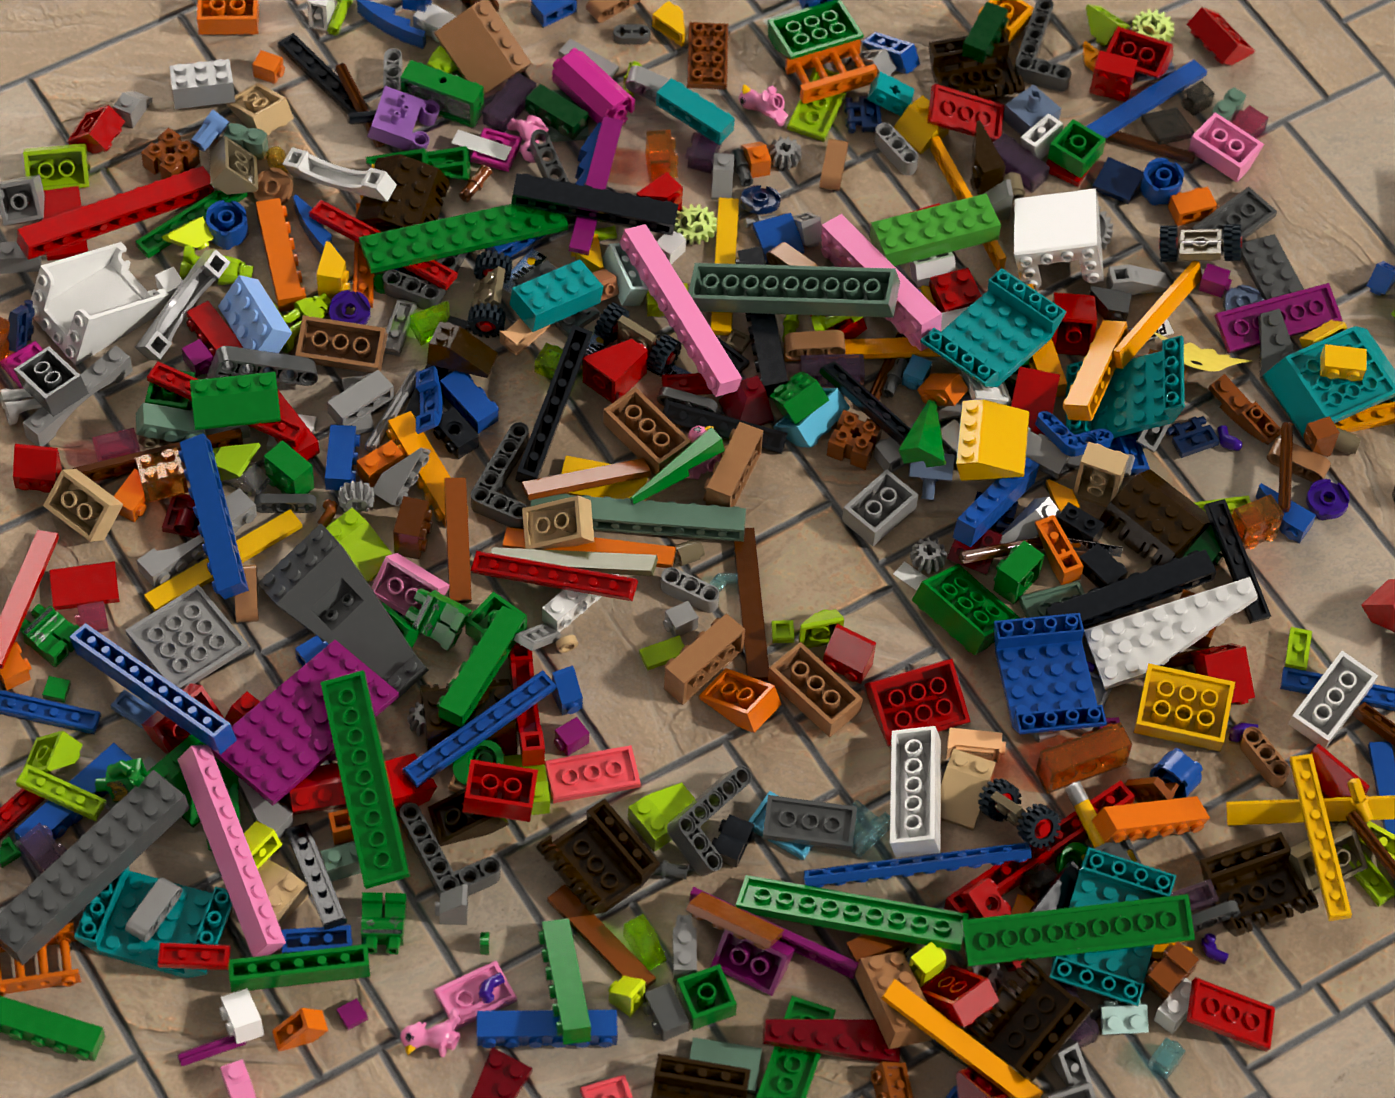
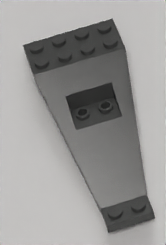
M322 524L313 529L302 542L296 545L285 558L258 582L261 588L284 612L313 634L318 635L328 645L332 641L337 640L398 691L399 698L429 671L417 657L345 548Z

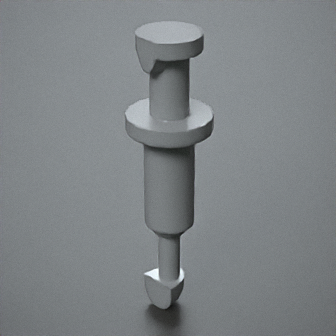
M756 214L755 219L744 218V227L749 228L754 222L773 218L777 215L760 216V214Z

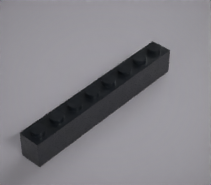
M517 173L511 202L512 205L594 219L631 228L646 224L650 231L673 235L678 204H674L671 201L638 197L630 193L622 194L609 189H596L589 185L581 186L568 181H555L547 177L539 178L526 173Z
M762 246L739 250V259L735 260L736 264L766 265ZM745 313L747 322L751 321L752 325L748 327L750 339L754 338L755 343L751 344L753 355L758 357V360L754 361L756 372L761 373L760 380L766 389L768 397H770L778 386L789 382L776 314Z
M572 325L518 467L515 481L522 483L539 479L581 368L583 358L590 344L592 331Z
M1206 549L1202 551L1195 550L1186 557L1180 559L1173 558L1167 564L1152 566L1143 573L1136 572L1124 580H1114L1102 588L1095 587L1086 594L1074 595L1062 603H1052L1046 608L1045 616L1080 613L1083 628H1087L1183 592V589L1189 590L1211 582L1215 579L1216 569Z

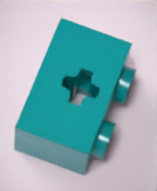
M880 71L870 84L867 100L902 116L906 108L912 103L915 88Z

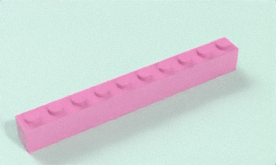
M647 225L624 229L620 240L622 250L628 255L631 264L638 271L640 279L646 284L650 295L654 297L660 311L667 318L668 324L674 329L678 340L687 350L688 356L692 358L698 372L705 379L707 387L713 392L715 397L737 391L742 379L741 375Z
M191 745L178 759V763L252 957L274 955L286 942L216 760L209 746Z

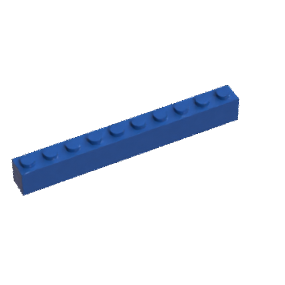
M85 623L69 636L76 654L220 755L237 741L231 724L88 624Z

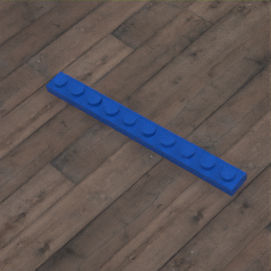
M1024 842L805 870L804 880L805 885L820 888L824 884L843 885L848 881L861 883L871 878L885 880L895 875L908 877L918 872L932 874L942 869L955 871L959 867L965 866L978 868L982 864L989 863L1001 865L1005 861L1024 862L1028 858H1032L1030 844Z

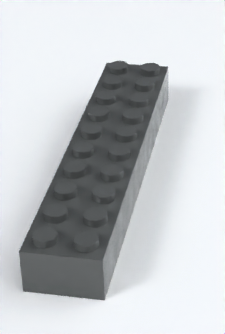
M156 771L150 772L140 787H134L0 912V947L21 965H24L190 809L185 795Z

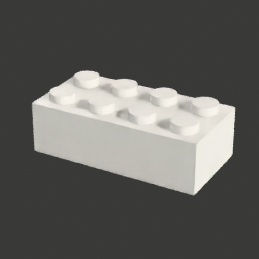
M1341 651L1292 715L1288 725L1315 744L1319 743L1326 749L1372 688L1378 675L1344 651Z

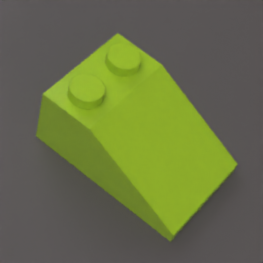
M353 507L326 527L345 548L368 583L376 578L385 557L392 555L391 551L367 520Z
M521 754L504 756V765L538 770L531 815L550 813V796L545 765L522 766Z
M681 782L648 794L628 807V820L655 852L672 841L667 832L669 822L690 805L695 798Z

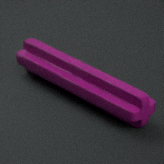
M226 1036L180 1052L178 1060L181 1066H186L243 1046L246 1042L237 1044L234 1036Z

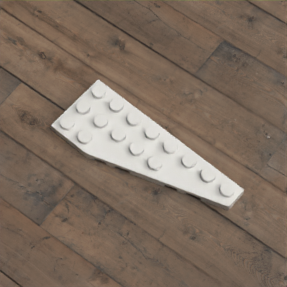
M1248 577L1084 630L1104 689L1107 690L1144 678L1148 663L1159 666L1161 664L1164 665L1178 652H1183L1207 635L1208 631L1223 624L1228 617L1234 613L1237 614L1256 601L1258 597L1251 578Z

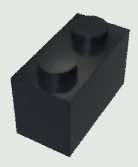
M1099 543L1079 557L1084 566L1082 574L1096 587L1102 588L1114 580L1121 581L1127 577L1128 571L1125 566L1117 562L1111 553Z

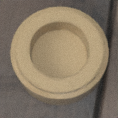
M568 635L557 640L555 645L558 652L565 653L575 649L578 646V641L575 635Z

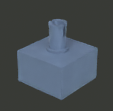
M1033 84L1005 104L1003 120L1023 136L1047 114L1059 120L1061 108Z
M944 454L946 465L926 468L924 461L909 463L908 476L923 479L921 499H935V486L938 479L952 481L955 455Z

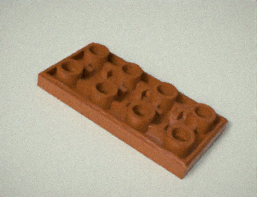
M689 22L687 88L727 90L728 23Z
M703 891L691 900L686 908L695 919H705L719 930L726 929L732 932L733 936L738 939L754 942L753 945L759 949H769L782 937L784 929Z

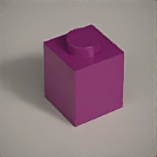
M1207 263L1199 291L1222 298L1224 291H1229L1232 280L1229 279L1231 271Z
M198 339L183 347V360L190 370L195 372L196 377L207 374L213 361V356L203 342Z
M575 717L555 729L554 744L559 751L563 750L569 756L589 744L590 733L578 717Z

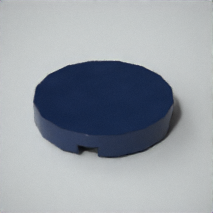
M754 185L742 191L740 204L743 209L750 213L769 214L779 208L780 194L772 187L766 186V188H761V185Z

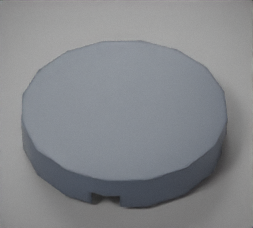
M1238 285L1236 288H1231L1227 291L1223 307L1227 311L1263 301L1264 298L1262 299L1261 293L1257 289L1247 285Z

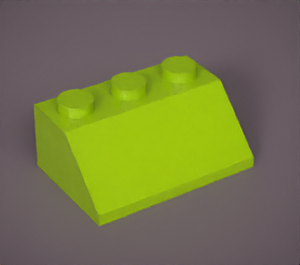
M86 143L24 149L26 177L40 174L43 190L79 186V188L89 187Z

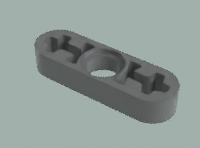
M669 387L660 388L657 396V401L663 406L666 400L712 413H716L718 407L716 401L710 398Z
M258 494L254 498L256 511L260 513H284L289 509L293 513H312L317 509V498L312 494Z
M1227 901L1193 914L1194 933L1227 921L1230 917H1237L1240 914L1237 902Z

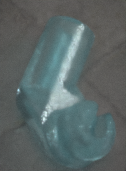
M719 573L711 580L710 584L715 586L720 592L727 584H737L738 574Z

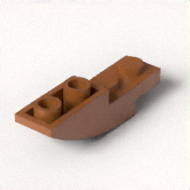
M1225 374L1208 387L1212 394L1222 403L1220 405L1221 410L1251 436L1269 445L1281 435V428L1256 401L1251 403Z

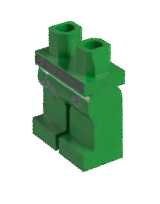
M422 588L419 589L413 600L422 604V607L419 610L411 606L407 610L405 618L413 623L411 628L416 631L419 630L425 636L434 639L441 644L442 648L448 651L455 646L463 630L462 628L465 626V620L470 616L472 610L440 594L436 590L429 592Z
M38 604L31 612L35 620L30 623L27 619H24L19 632L23 635L24 643L56 668L69 655V652L75 650L69 636L77 631L80 626L70 623L60 613L56 612L53 607L45 608Z
M362 892L361 941L362 945L367 944L368 954L377 953V945H386V953L388 954L399 953L400 945H403L407 908L406 893L385 894V917H383V893Z

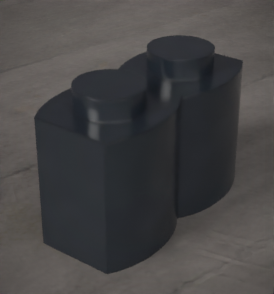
M731 814L727 820L723 819L718 829V832L721 833L718 838L714 837L711 843L720 854L723 863L737 868L753 835L754 823Z

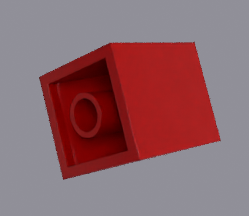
M1054 292L1053 303L1066 311L1064 318L1052 336L1056 353L1086 356L1090 343L1095 338L1097 324L1095 295Z
M629 339L585 356L583 358V383L611 403L615 402L647 374L648 350L642 343Z
M1388 579L1361 606L1372 623L1395 632V579Z
M1230 643L1190 652L1197 674L1235 682L1231 703L1236 705L1249 703L1248 699L1255 698L1246 646Z
M415 753L385 761L397 818L400 817V808L403 804L411 802L419 807L430 801L437 789L433 778L415 788L403 774L402 769L418 758Z

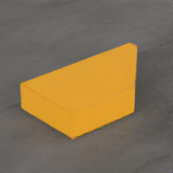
M1084 41V65L1091 71H1094L1099 50L1087 41Z
M1050 479L1046 480V486L1051 498L1060 512L1068 502L1080 508L1072 489Z

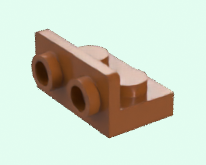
M1159 777L1128 779L1125 783L1127 788L1135 795L1134 799L1137 803L1172 799L1179 787L1176 782L1164 783Z
M881 1062L871 1071V1082L874 1086L876 1098H914L906 1063Z

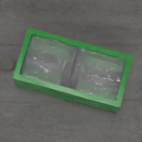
M410 60L400 77L401 92L426 101L433 100L437 102L440 106L438 116L475 128L484 112V86L476 82L465 80L457 75H451L440 69H435Z

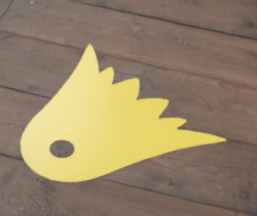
M1156 332L1154 333L1161 340L1168 339L1167 337L1161 334H1158ZM1193 343L1184 344V364L1196 369L1220 371L1235 364L1252 361L1229 358L1230 355H1218L1214 349H1200ZM1191 361L1200 362L1202 365H1196Z

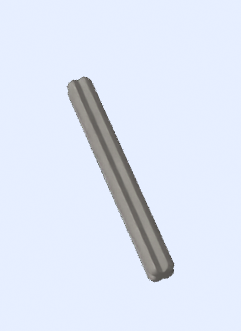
M412 369L367 440L365 444L366 451H374L382 442L387 433L388 420L397 417L416 386V373L419 370Z

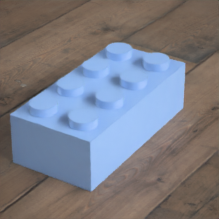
M239 275L218 305V308L243 348L279 353L292 334L258 279Z

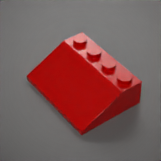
M953 659L942 660L864 684L870 706L888 747L892 745V731L936 726L939 732L949 729V727L952 728L971 722Z

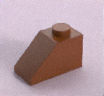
M1328 416L1308 423L1303 437L1305 443L1311 447L1313 452L1329 457L1333 452L1340 432L1331 417Z

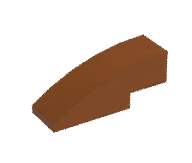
M865 934L846 942L853 960L858 963L861 958L901 951L915 944Z

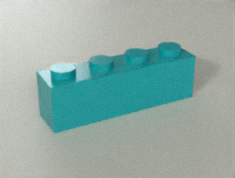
M670 78L656 92V105L716 144L720 145L734 131L735 118L730 113L724 112L714 103L705 100L697 92L691 91L681 82Z

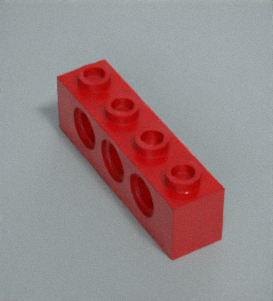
M990 878L978 881L960 894L975 919L1012 914L1010 905L1006 900L1002 899L998 893V886ZM987 899L991 902L990 910L987 909L985 904ZM1023 961L1005 962L1003 964L1011 972L1015 971L1018 967L1021 968L1020 964Z

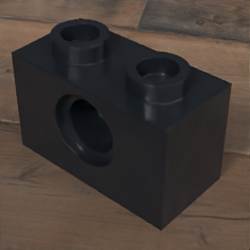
M454 407L444 412L439 425L432 429L435 437L438 440L441 439L450 454H454L457 459L462 458L479 447V435Z
M1070 502L1067 503L1057 516V520L1068 539L1097 543L1102 537L1105 523Z

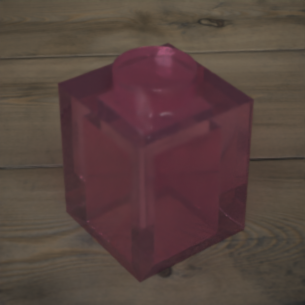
M104 601L77 606L79 614L74 616L78 626L81 627L86 623L98 632L109 631Z

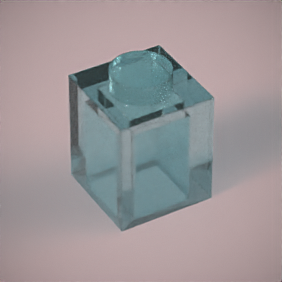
M1166 1037L1150 1058L1148 1067L1167 1080L1182 1061L1186 1050L1177 1041H1171Z

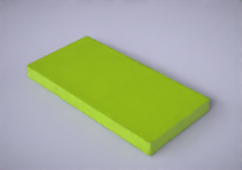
M815 68L809 78L810 82L820 80ZM825 69L828 77L839 74L837 72ZM847 92L803 104L801 99H799L787 125V130L825 142Z

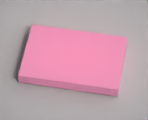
M496 960L434 989V994L448 1018L452 1008L458 1010L460 1022L455 1026V1030L476 1021L477 1011H497L517 1001L514 991ZM500 972L505 982L494 988L492 992L494 1000L492 1002L483 1003L482 998L479 997L482 982Z

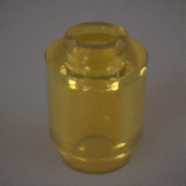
M279 146L268 149L266 160L269 168H279L288 173L289 171L283 165L287 157L285 151Z

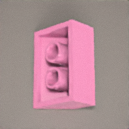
M1215 112L1192 135L1188 151L1195 153L1197 157L1235 182H1238L1249 171L1264 144Z
M395 553L385 557L371 588L378 599L405 616L411 606L419 610L421 609L422 604L413 600L419 589L422 588L429 592L436 590L445 596L450 585L402 555Z

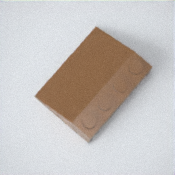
M489 0L477 2L434 32V35L464 79L484 86V95L521 74L531 64V61Z

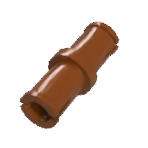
M482 165L476 174L469 178L468 184L459 193V197L463 201L469 202L473 195L483 188V183L492 174V170L488 166Z

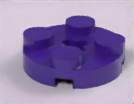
M344 290L332 298L329 307L331 320L366 325L370 320V303L362 293ZM346 307L350 309L355 308L354 314H345Z
M1321 479L1311 485L1306 496V503L1310 511L1316 514L1319 520L1336 519L1347 511L1350 496L1347 489L1339 482L1336 484L1331 482L1330 479ZM1324 496H1326L1327 498H1332L1333 500H1331V502H1326L1324 500Z

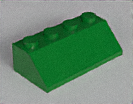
M276 372L190 380L195 430L281 421Z

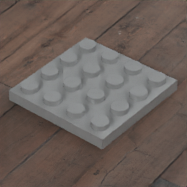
M199 585L125 630L126 635L155 671L181 690L190 683H197L249 649L248 643Z

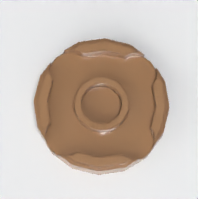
M268 168L269 170L259 173L258 190L253 192L257 202L280 198L281 205L287 203L293 192V182L289 175L279 168Z

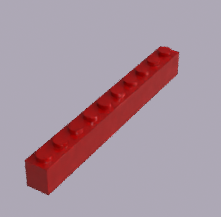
M204 166L192 168L189 171L137 187L125 193H119L113 197L81 206L78 209L43 219L40 222L25 225L17 229V243L26 258L30 260L198 202L214 192L210 175Z
M209 301L187 311L188 320L186 324L189 330L197 334V338L208 348L213 358L217 349L222 346L243 348L236 335ZM278 390L280 416L306 427V433L296 447L288 443L286 444L303 458L309 460L320 454L319 442ZM275 438V440H276L277 443H279V442L281 441V440Z
M1120 780L1090 800L1096 814H1098L1104 807L1133 804L1135 795ZM1076 811L1061 820V823H1059L1061 829L1056 831L1059 835L1058 837L1053 836L1055 840L1053 843L1048 841L1049 846H1043L1042 848H1035L1030 845L1032 858H1028L1024 862H1014L1013 860L1005 861L1001 865H994L948 896L944 910L967 913L970 919L973 915L960 894L978 881L990 878L998 886V893L1002 897L1055 861L1068 844L1073 842L1081 843L1089 838ZM988 899L985 903L986 907L991 904L990 900Z

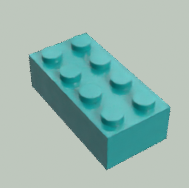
M579 259L513 287L509 305L530 330L534 332L599 304L604 286Z

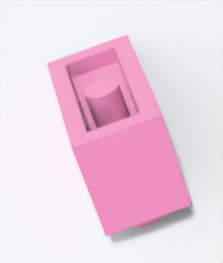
M243 1059L220 1067L229 1098H256Z

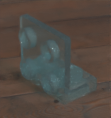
M856 800L850 805L857 807L851 852L860 858L890 830V815L884 812L878 817Z

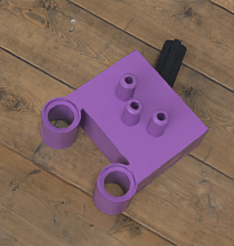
M385 86L377 110L348 113L347 120L350 124L372 123L368 138L405 151L427 149L430 141L427 133L423 131L412 133L417 118L425 126L434 125L440 111V106L433 100L426 101Z

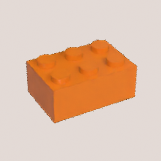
M198 0L197 24L199 35L258 34L259 0Z

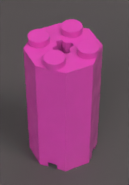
M573 48L568 54L554 61L552 82L581 109L588 112V115L597 124L599 122L602 123L603 116L623 120V124L626 123L628 112L632 114L635 110V99L583 51Z

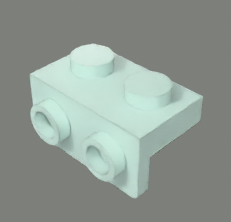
M1141 999L1138 1007L1128 1003H1118V1000H1104V1004H1098L1101 1016V1034L1149 1032L1148 1006L1146 1003L1141 1002Z

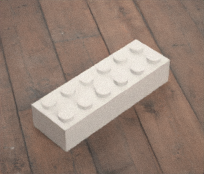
M936 726L892 731L890 845L896 858L940 853L941 739Z

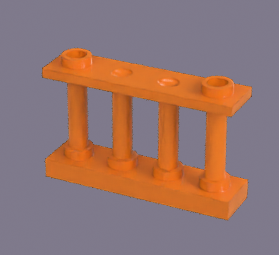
M861 39L795 59L786 58V74L796 72L802 83L800 85V99L803 104L868 86L877 76V67L875 64L865 66L859 55L861 54ZM852 57L858 69L847 71L840 59ZM833 62L839 74L828 77L822 65ZM814 67L820 80L810 82L804 70Z
M68 923L37 952L39 975L25 977L24 965H21L14 959L16 978L2 980L0 966V996L55 986L70 987L76 983H81L79 969H72L69 943L77 941L74 938L76 933L74 924ZM59 944L63 971L49 973L46 947ZM0 947V953L6 952L3 948Z

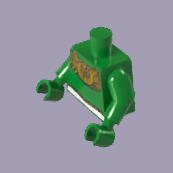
M142 759L119 760L114 764L108 765L106 777L96 778L95 780L96 791H109L112 801L118 803L134 787H140L148 775Z

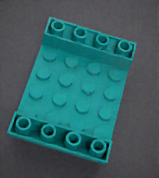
M1001 268L988 280L987 292L944 330L940 332L933 328L921 339V343L983 386L998 387L1052 338L1066 311Z
M1357 326L1285 356L1262 376L1302 437L1308 423L1330 416L1335 424L1388 399L1395 402V369L1368 329ZM1325 344L1367 349L1366 373L1362 381L1353 382L1348 379H1329L1320 376V355Z
M1181 335L1162 340L1163 351L1132 358L1123 369L1116 368L1093 420H1068L1066 414V427L1074 435L1102 428L1109 430L1113 434V438L1174 423L1185 408L1184 337ZM1083 361L1066 365V398Z
M1088 847L1078 874L1069 908L1171 896L1177 875ZM1154 945L1056 956L1053 958L1049 977L1138 1007Z
M129 866L86 906L74 935L76 940L99 955L183 978L207 975L208 969L158 967L160 943L218 945L233 907L227 889L215 886L213 893L174 883L182 888L179 900L153 936L147 942H144L126 932L125 927L130 917L159 879L130 871Z

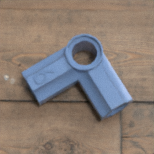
M215 110L209 113L202 123V127L191 139V142L204 152L209 148L214 139H218L229 124V121Z

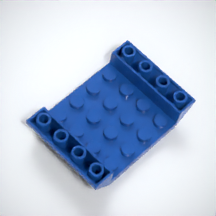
M1080 613L994 621L996 659L1012 728L1018 734L1107 725L1103 705H1097L1082 644L1084 628Z

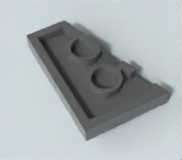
M1280 309L1259 315L1260 378H1263V374L1285 356L1295 352Z

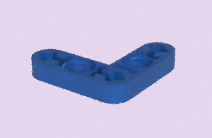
M1047 411L1039 412L1035 425L1065 455L1071 457L1083 455L1088 444L1086 442L1101 444L1109 448L1113 440V434L1109 430L1102 428L1074 435L1055 415Z

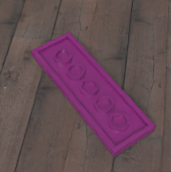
M1329 283L1219 312L1214 316L1228 354L1260 345L1259 315L1265 312L1280 309L1290 337L1313 331L1330 320L1343 321Z

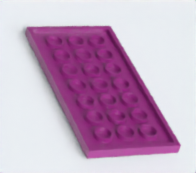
M334 640L231 726L237 739L236 742L221 755L213 749L211 750L217 759L273 806L335 753L320 682L364 670L375 717L399 698V692L337 640Z

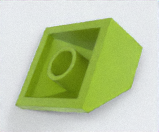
M1087 4L1086 12L1090 32L1096 38L1095 41L1104 47L1109 45L1117 26L1130 30L1131 26L1103 7Z
M259 443L213 448L221 481L240 478L261 445Z
M825 609L814 613L801 624L799 643L801 642L807 648L828 645L836 625L844 626V617L836 609Z
M64 731L37 737L25 766L28 764L44 772H49L74 764L80 757V750L83 744Z

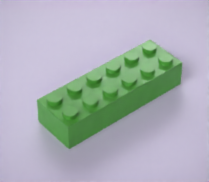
M982 194L871 222L869 238L873 246L894 266L999 240L1001 224L987 194Z

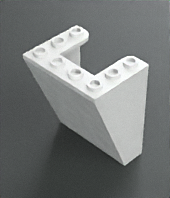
M1096 188L1015 199L1014 257L1020 281L1026 285L1033 284L1034 290H1036L1042 284L1038 265L1071 262L1074 260H1079L1083 280L1089 283L1104 281L1099 205Z
M122 242L40 266L31 297L33 308L35 309V315L32 318L74 365L82 363L158 316L168 301L169 294L164 288L157 291L155 289L147 291L129 271L131 262L129 260H122V253L127 251Z

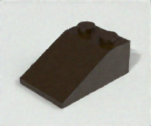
M977 121L972 147L970 184L978 195H982L1003 182L1006 165L981 121Z
M439 322L429 342L427 364L488 378L497 359L498 352L462 327L449 322Z
M466 788L428 807L440 846L492 834L509 825L508 820L462 812Z

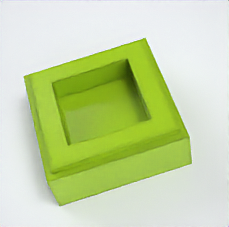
M793 620L771 621L772 643H794Z

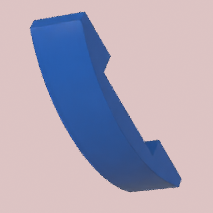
M435 366L416 373V388L420 392V415L416 416L417 434L437 427L441 421L443 409L442 392Z

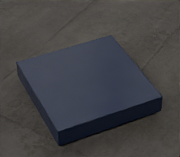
M1108 157L1094 181L1092 189L1096 188V191L1129 204L1142 181L1144 171Z

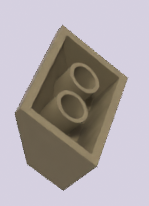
M224 135L209 152L211 185L217 191H222L227 195L256 192L258 190L257 157Z
M1344 822L1331 827L1343 880L1367 869L1368 865L1356 830ZM1309 839L1290 848L1291 853L1288 859L1305 891L1308 893L1312 889L1314 895L1321 892ZM1348 844L1350 850H1346L1342 846ZM1350 860L1355 865V869L1349 865ZM1357 860L1360 862V866L1356 865Z

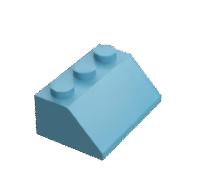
M822 388L829 401L795 425L783 417L773 428L788 433L786 439L797 447L811 448L818 443V439L832 429L831 426L839 420L843 410L848 411L850 409L838 388Z

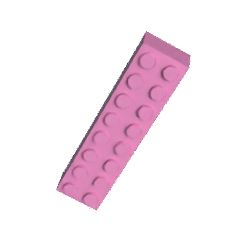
M842 214L822 224L821 252L835 267L896 269L900 286L894 318L885 317V319L891 321L896 326L897 331L901 334L903 333L908 338L912 346H916L920 351L927 349L928 347L921 343V339L933 328L941 332L942 313Z

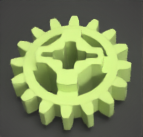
M1150 9L1147 10L1146 14L1141 11L1140 16L1136 15L1132 22V31L1165 42H1170L1174 34V22H1170L1171 17H1165V12L1159 14L1157 9L1154 13Z
M690 204L689 209L683 206L682 212L677 211L674 231L682 234L686 240H690V245L694 241H697V244L700 245L701 240L707 243L708 237L713 238L714 232L717 231V218L714 217L713 211L708 213L707 206L704 209H701L700 204L697 205V208Z

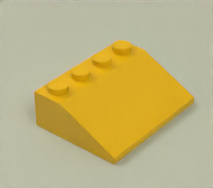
M987 400L962 401L956 463L961 481L1024 477L1029 411Z
M1148 663L1133 733L1220 752L1224 744L1235 682Z

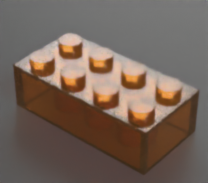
M1121 722L1114 725L1112 723L1107 724L1100 730L1088 731L1081 737L1075 739L1068 738L1059 745H1049L1040 751L1035 772L1048 794L1075 782H1081L1125 766L1129 758L1132 742Z

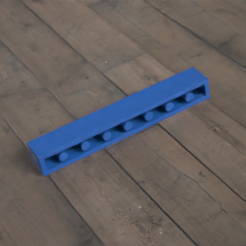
M202 433L181 441L179 455L186 466L184 475L187 481L190 482L191 487L188 488V491L195 502L193 511L195 516L199 518L198 530L204 538L205 543L202 544V547L209 558L207 567L214 578V581H212L213 589L216 594L219 593L224 599H228L249 591L212 444L205 434Z

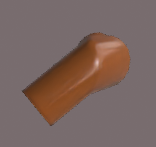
M331 499L324 501L322 506L325 511L317 521L319 525L322 524L325 528L334 518L338 508L337 502Z

